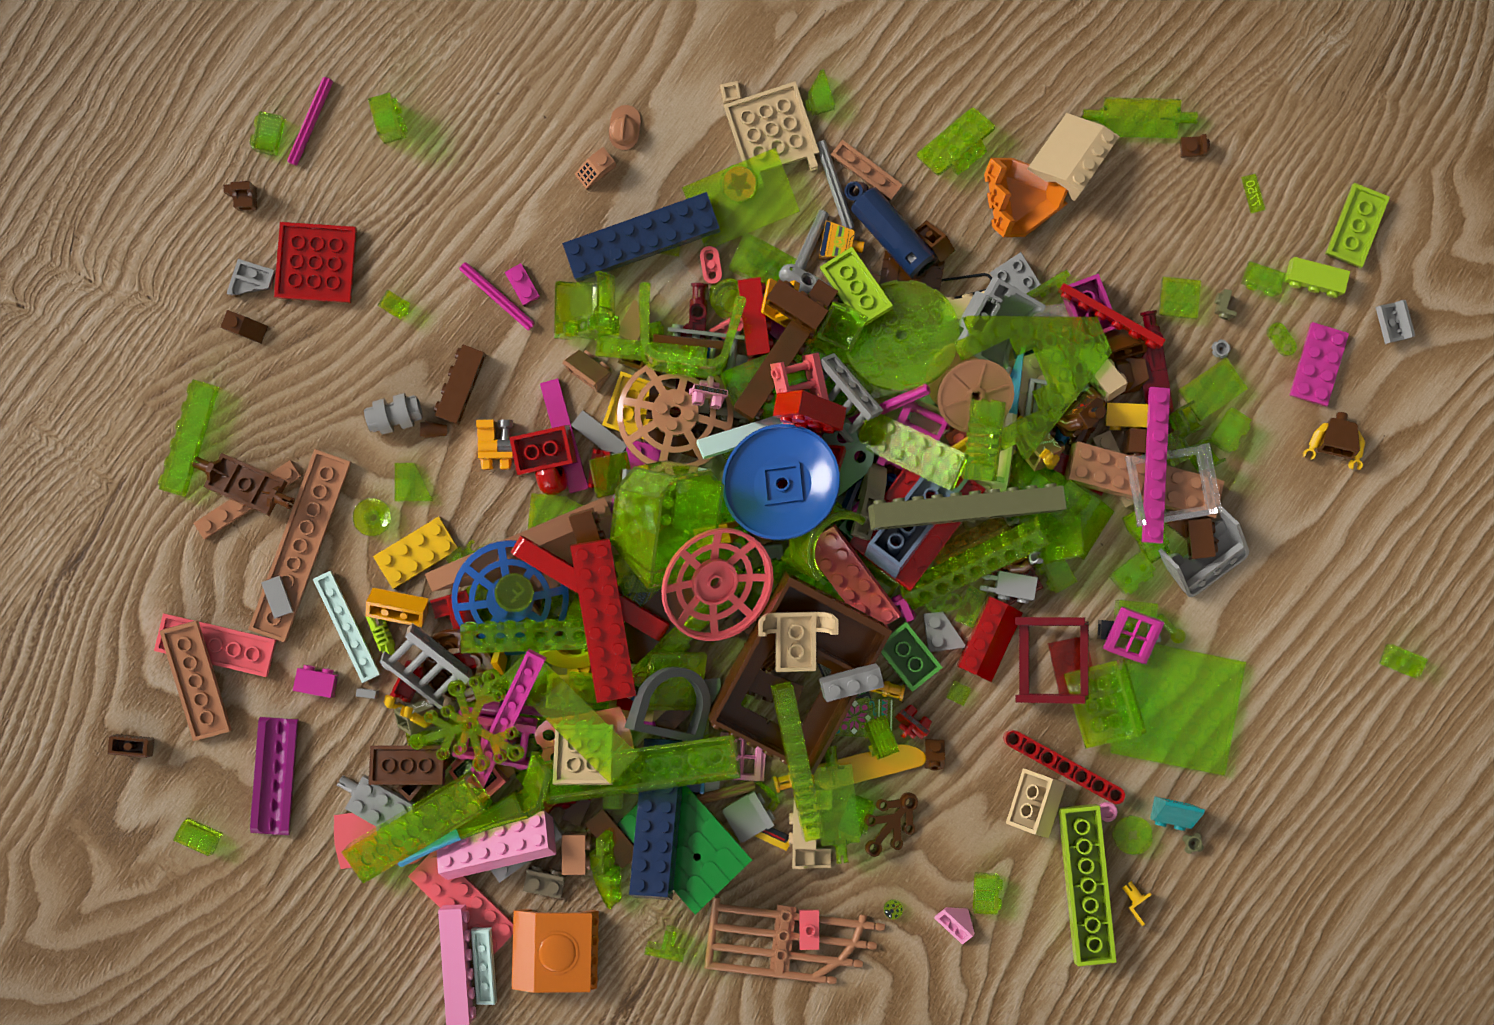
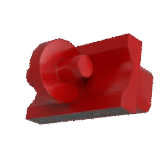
M911 704L897 713L894 718L901 722L898 727L903 731L901 734L903 739L907 735L912 739L915 736L923 739L930 732L928 729L932 721L925 716L920 721H917L914 715L918 710Z

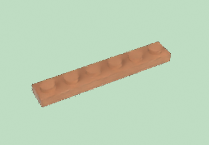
M291 460L269 473L288 482L286 487L302 477ZM230 499L193 524L202 538L207 539L252 509Z

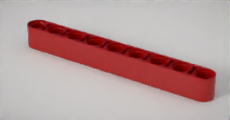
M520 535L511 553L578 593L574 566L530 539ZM619 593L623 621L655 640L661 641L670 624Z

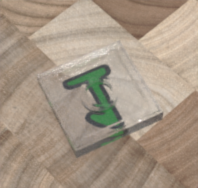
M678 256L649 281L674 311L692 296L693 287L691 283H701Z

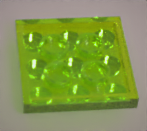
M649 652L646 679L663 668L682 667L696 672L704 680L707 654L703 652ZM683 677L669 678L654 690L647 710H695V690L692 684Z

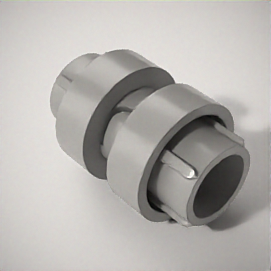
M406 393L393 396V402L387 403L385 398L373 401V406L364 410L369 431H380L382 435L394 432V426L400 424L402 429L415 426L414 421L423 418L418 397L414 395L407 397Z

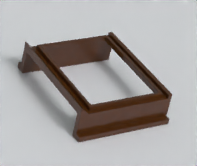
M661 334L653 335L652 362L662 359L664 343L715 348L713 371L721 377L723 341ZM662 364L653 367L657 376H661ZM655 386L649 391V402L654 403L659 396ZM647 410L646 419H653L652 410ZM670 410V415L674 418L679 417L681 414L679 410ZM710 410L709 413L699 414L710 417Z

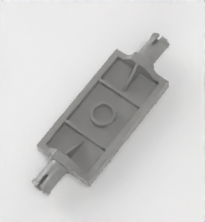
M342 775L339 780L340 782L337 783L338 787L348 791L352 796L345 809L410 847L414 846L419 835H424L434 841L436 836L443 834V832L428 825L429 822L427 821L431 812L414 802H409L405 797L384 785H368L369 776L363 775L358 784Z

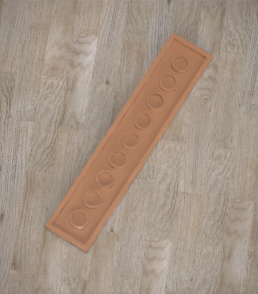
M314 449L267 580L281 576L294 612L274 619L263 589L248 630L281 642L287 641L352 462Z

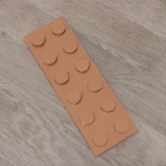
M199 620L160 630L159 632L193 741L230 732L232 730Z

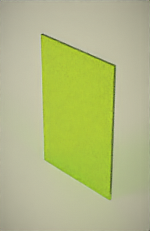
M776 147L682 187L686 199L705 192L708 194L721 232L702 238L704 247H717L800 212ZM745 167L754 174L756 189L751 197L747 198L723 180L726 173L732 168Z

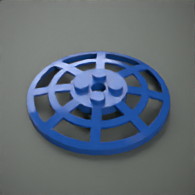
M517 540L493 542L471 554L459 569L452 589V608L459 627L462 630L469 631L459 611L471 610L474 620L483 629L478 636L483 641L489 635L500 639H513L515 650H503L505 655L525 654L528 649L534 651L542 644H546V641L553 637L562 626L569 603L568 587L561 584L560 587L550 589L545 577L538 569L521 560L507 559L505 547H514ZM498 549L499 561L489 564L480 572H477L470 566L481 555ZM508 565L527 569L523 576L530 580L534 574L544 589L533 592L532 599L522 609H507L497 600L496 587L503 577L510 574ZM500 567L502 577L494 583L484 577L491 570ZM466 572L474 579L469 593V602L458 603V587L462 576ZM480 583L488 589L486 600L475 601L476 589ZM563 594L562 611L559 620L554 625L546 620L551 607V597ZM545 598V607L540 616L532 611L534 600ZM488 608L493 617L487 625L482 621L476 609ZM528 617L536 622L529 629L523 632L519 631L518 622ZM499 621L510 623L512 634L501 633L493 629ZM540 626L551 631L540 642L523 648L521 638L532 634ZM488 646L490 650L493 652L494 647Z

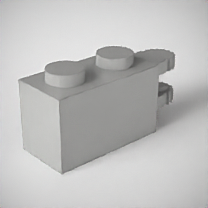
M997 571V576L982 574L984 580H995L996 582L995 588L983 585L980 586V590L993 592L998 595V599L1009 600L1010 597L1017 598V602L1028 604L1029 600L1033 601L1035 598L1038 577Z

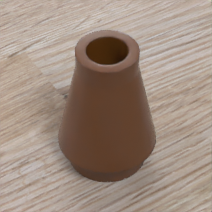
M427 420L420 422V437L429 439L447 436V425Z

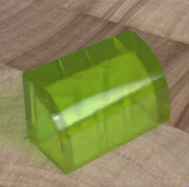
M187 817L179 827L173 841L210 856L214 854L223 833Z

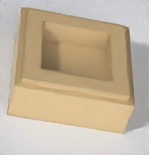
M738 81L720 84L723 104L742 99Z

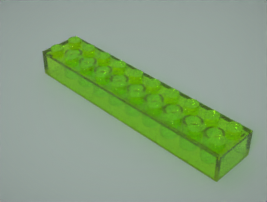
M733 735L614 751L613 785L552 784L554 760L540 762L543 801L548 805L741 778L737 740Z

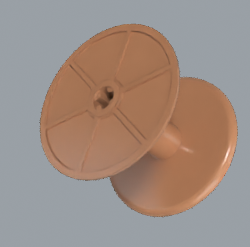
M956 342L949 344L933 357L927 369L926 384L930 387L931 393L929 395L931 399L938 405L944 420L959 431L978 433L995 427L1007 416L1013 404L1014 385L1010 375L999 364L990 360L979 359L955 346Z

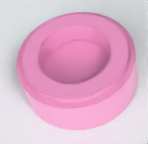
M1110 802L1100 804L1101 820L1105 822L1113 821L1118 813L1116 806Z

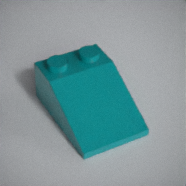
M1155 796L1150 819L1155 821V825L1166 827L1167 824H1172L1174 829L1185 831L1186 828L1192 829L1203 816L1205 809L1193 804Z

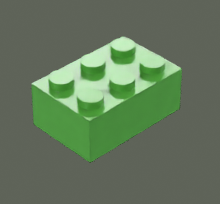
M907 622L901 624L891 633L881 651L882 656L912 692L943 668Z

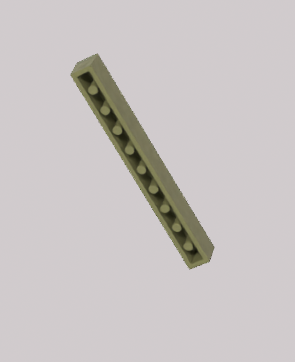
M1051 483L1044 485V488H1038L1037 485L1026 486L1024 490H1019V487H1011L1003 492H1000V489L988 490V493L982 494L980 490L971 491L969 495H962V492L951 493L950 497H943V494L932 495L930 499H924V496L912 497L910 501H905V498L893 499V502L886 503L885 500L873 501L874 504L868 507L871 531L1061 512L1067 509L1064 487Z

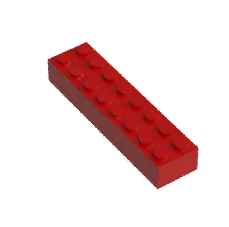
M610 539L570 545L596 701L599 703L636 696Z

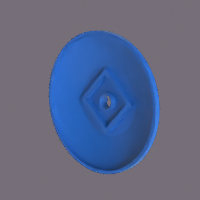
M792 424L766 426L746 436L730 454L722 478L724 501L732 517L748 532L770 540L793 539L815 529L833 509L840 489L839 466L828 444L811 430L796 427ZM783 479L787 480V486L784 489H779L777 486L778 482Z

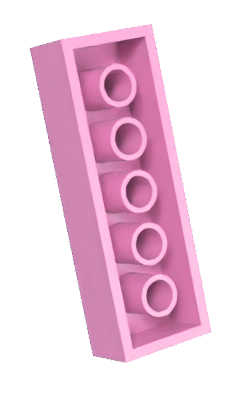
M540 811L458 831L461 840L437 850L438 874L450 880L556 855L553 817L546 811Z

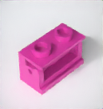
M304 665L303 668H297L293 691L333 698L335 697L337 685L336 677L339 674H333L334 670L323 668L322 671H317L315 666Z

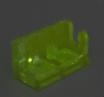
M1386 644L1379 664L1416 678L1421 676L1428 659L1393 644Z

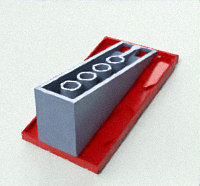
M922 443L885 493L884 500L886 503L893 502V499L905 498V501H910L912 497L924 496V499H930L932 495L943 494V497H950L951 493L962 492V495H969V492L978 490L982 494L986 489L926 444ZM962 522L873 530L871 540L866 541L854 536L849 544L860 555L908 591H911Z

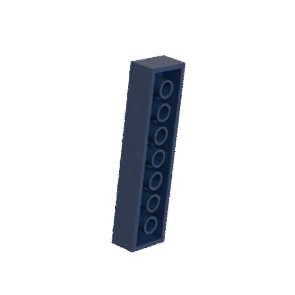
M705 192L562 244L574 279L577 282H581L721 231L708 194Z
M644 738L629 895L634 898L673 900L687 746L682 740Z

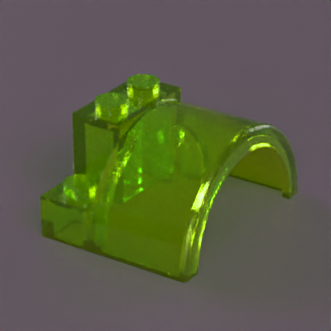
M596 271V282H555V339L570 340L583 338L601 340L619 336V317L615 316L616 278L614 275Z
M836 501L829 515L812 531L802 536L788 539L789 547L785 550L781 560L790 568L819 581L823 574L816 564L815 547L821 533L828 525H833L835 521L851 519L863 525L866 518L856 512L843 508Z

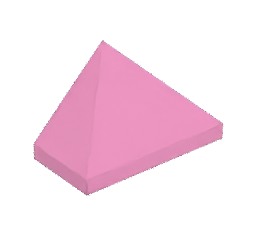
M946 907L934 917L961 944H964L975 934L968 908Z

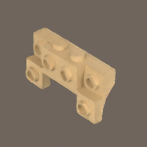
M794 789L793 813H789V825H793V832H789V844H792V869L831 868V848H816L817 810H832V790Z

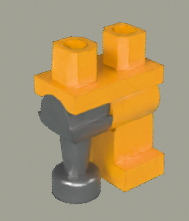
M476 420L478 459L481 460L482 470H493V460H500L501 470H511L514 458L509 437L510 429L513 428V420H498V428L502 429L501 439H496V422L494 420Z

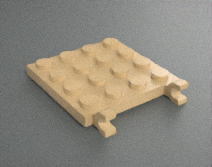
M796 81L723 105L743 167L749 169L754 174L756 189L764 187L760 173L807 158L810 172L818 170L815 155L819 154V150Z

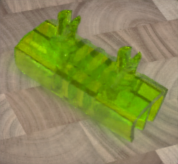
M970 398L968 415L970 420L967 423L969 430L966 432L968 440L965 441L967 449L964 450L965 458L963 459L962 479L997 481L1006 402L994 399L992 401L982 399L981 401Z

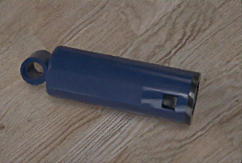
M853 181L846 185V197L855 201L851 211L912 280L924 274L937 261L938 256L876 187L868 190V186L861 181ZM856 186H858L860 190L858 196L854 194V188Z

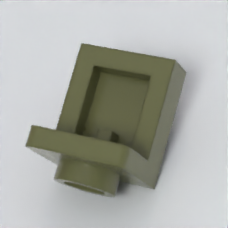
M1228 289L1217 293L1214 302L1217 304L1214 313L1224 320H1230V318L1233 319L1237 316V312L1227 309L1232 291Z

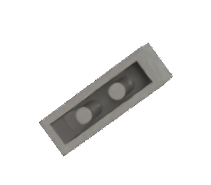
M876 663L819 678L822 694L827 702L884 687L881 670Z

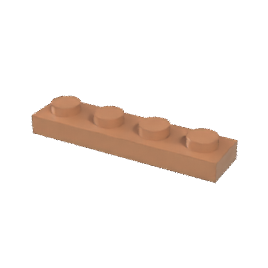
M841 140L831 153L832 158L872 188L876 187L890 201L903 186L844 140Z

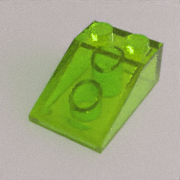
M745 232L729 265V271L747 279L761 277V282H765L767 286L768 279L772 278L778 282L781 268L787 264L794 265L797 259Z

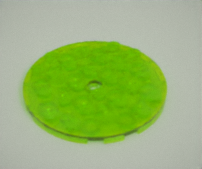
M894 280L880 284V288L892 303L893 309L861 329L852 315L848 313L844 325L843 339L847 358L860 377L878 388L889 391H910L924 384L928 385L938 379L949 368L958 351V347L955 344L960 337V328L956 312L942 293L937 289L934 290L926 286L925 283L913 280ZM898 332H906L907 335L904 340L896 338Z

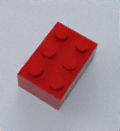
M798 390L777 393L773 416L780 418V422L793 423L796 427L809 429L817 435H821V432L833 434L834 431L843 430L847 407L807 391Z
M570 425L509 437L517 475L578 463Z

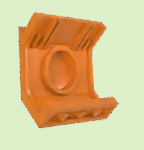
M532 909L514 910L512 989L533 993L591 992V990L597 989L599 911L532 912Z

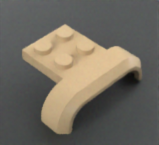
M827 612L768 613L758 620V636L776 633V672L816 671V632L838 635V619L832 613Z

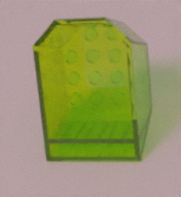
M667 460L634 466L619 483L615 490L610 542L646 588L652 589L662 586L663 577L670 560L688 540L707 530L719 528L724 484L709 469ZM714 534L698 540L686 551L692 554L699 548L712 544ZM711 550L701 553L695 559L702 564L710 559ZM681 556L671 570L667 585L677 581L679 570L686 561ZM690 564L684 573L682 581L692 579L695 569Z

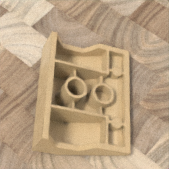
M1066 113L1027 169L1046 182H1057L1069 191L1071 199L1075 201L1120 136L1104 125Z

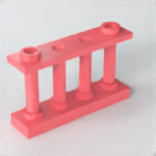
M819 353L802 355V363L785 367L784 362L770 364L776 394L809 389L810 393L829 400ZM805 370L807 381L789 386L787 374Z

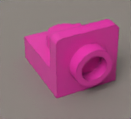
M902 594L891 598L895 606H901L899 611L902 618H906L907 622L915 619L916 613L908 595L902 596Z

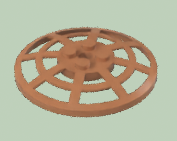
M680 357L656 360L638 370L628 380L622 390L617 408L620 434L631 453L641 462L652 468L667 472H685L705 465L714 458L703 459L696 443L697 440L691 431L697 422L708 425L698 439L708 437L713 427L725 431L732 429L733 404L729 391L728 396L725 398L728 412L727 422L716 419V409L711 407L710 417L699 414L698 406L692 404V395L685 391L687 381L698 385L700 383L698 379L689 375L692 365L713 376L715 381L720 383L719 389L728 390L720 377L700 362ZM665 363H684L682 373H668L657 376L653 370V367ZM646 372L651 381L641 390L638 398L626 397L634 381ZM680 379L678 388L666 390L661 381ZM655 386L660 395L654 403L644 401L643 398L646 393ZM705 398L704 400L707 399L708 402H709V406H710V401H711V399H710V398ZM624 405L635 407V422L638 430L628 436L623 422ZM641 408L652 410L653 421L645 426L642 425L640 417ZM678 408L681 414L679 417L674 418L670 415V410ZM658 428L665 434L663 444L655 441L648 433ZM685 435L689 442L688 445L671 446L673 436ZM643 437L651 446L661 450L659 462L643 455L633 443ZM693 449L698 458L694 462L683 465L666 464L669 453H682Z

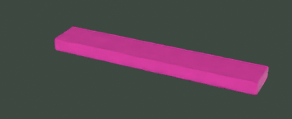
M557 378L540 383L551 427L570 425L578 463L562 466L567 475L569 492L572 494L589 489L560 381Z

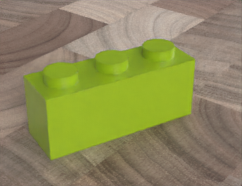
M1293 257L1289 260L1284 282L1290 283L1289 286L1294 288H1301L1302 286L1308 288L1310 292L1319 293L1321 291L1327 293L1326 295L1329 297L1337 298L1346 291L1350 271Z

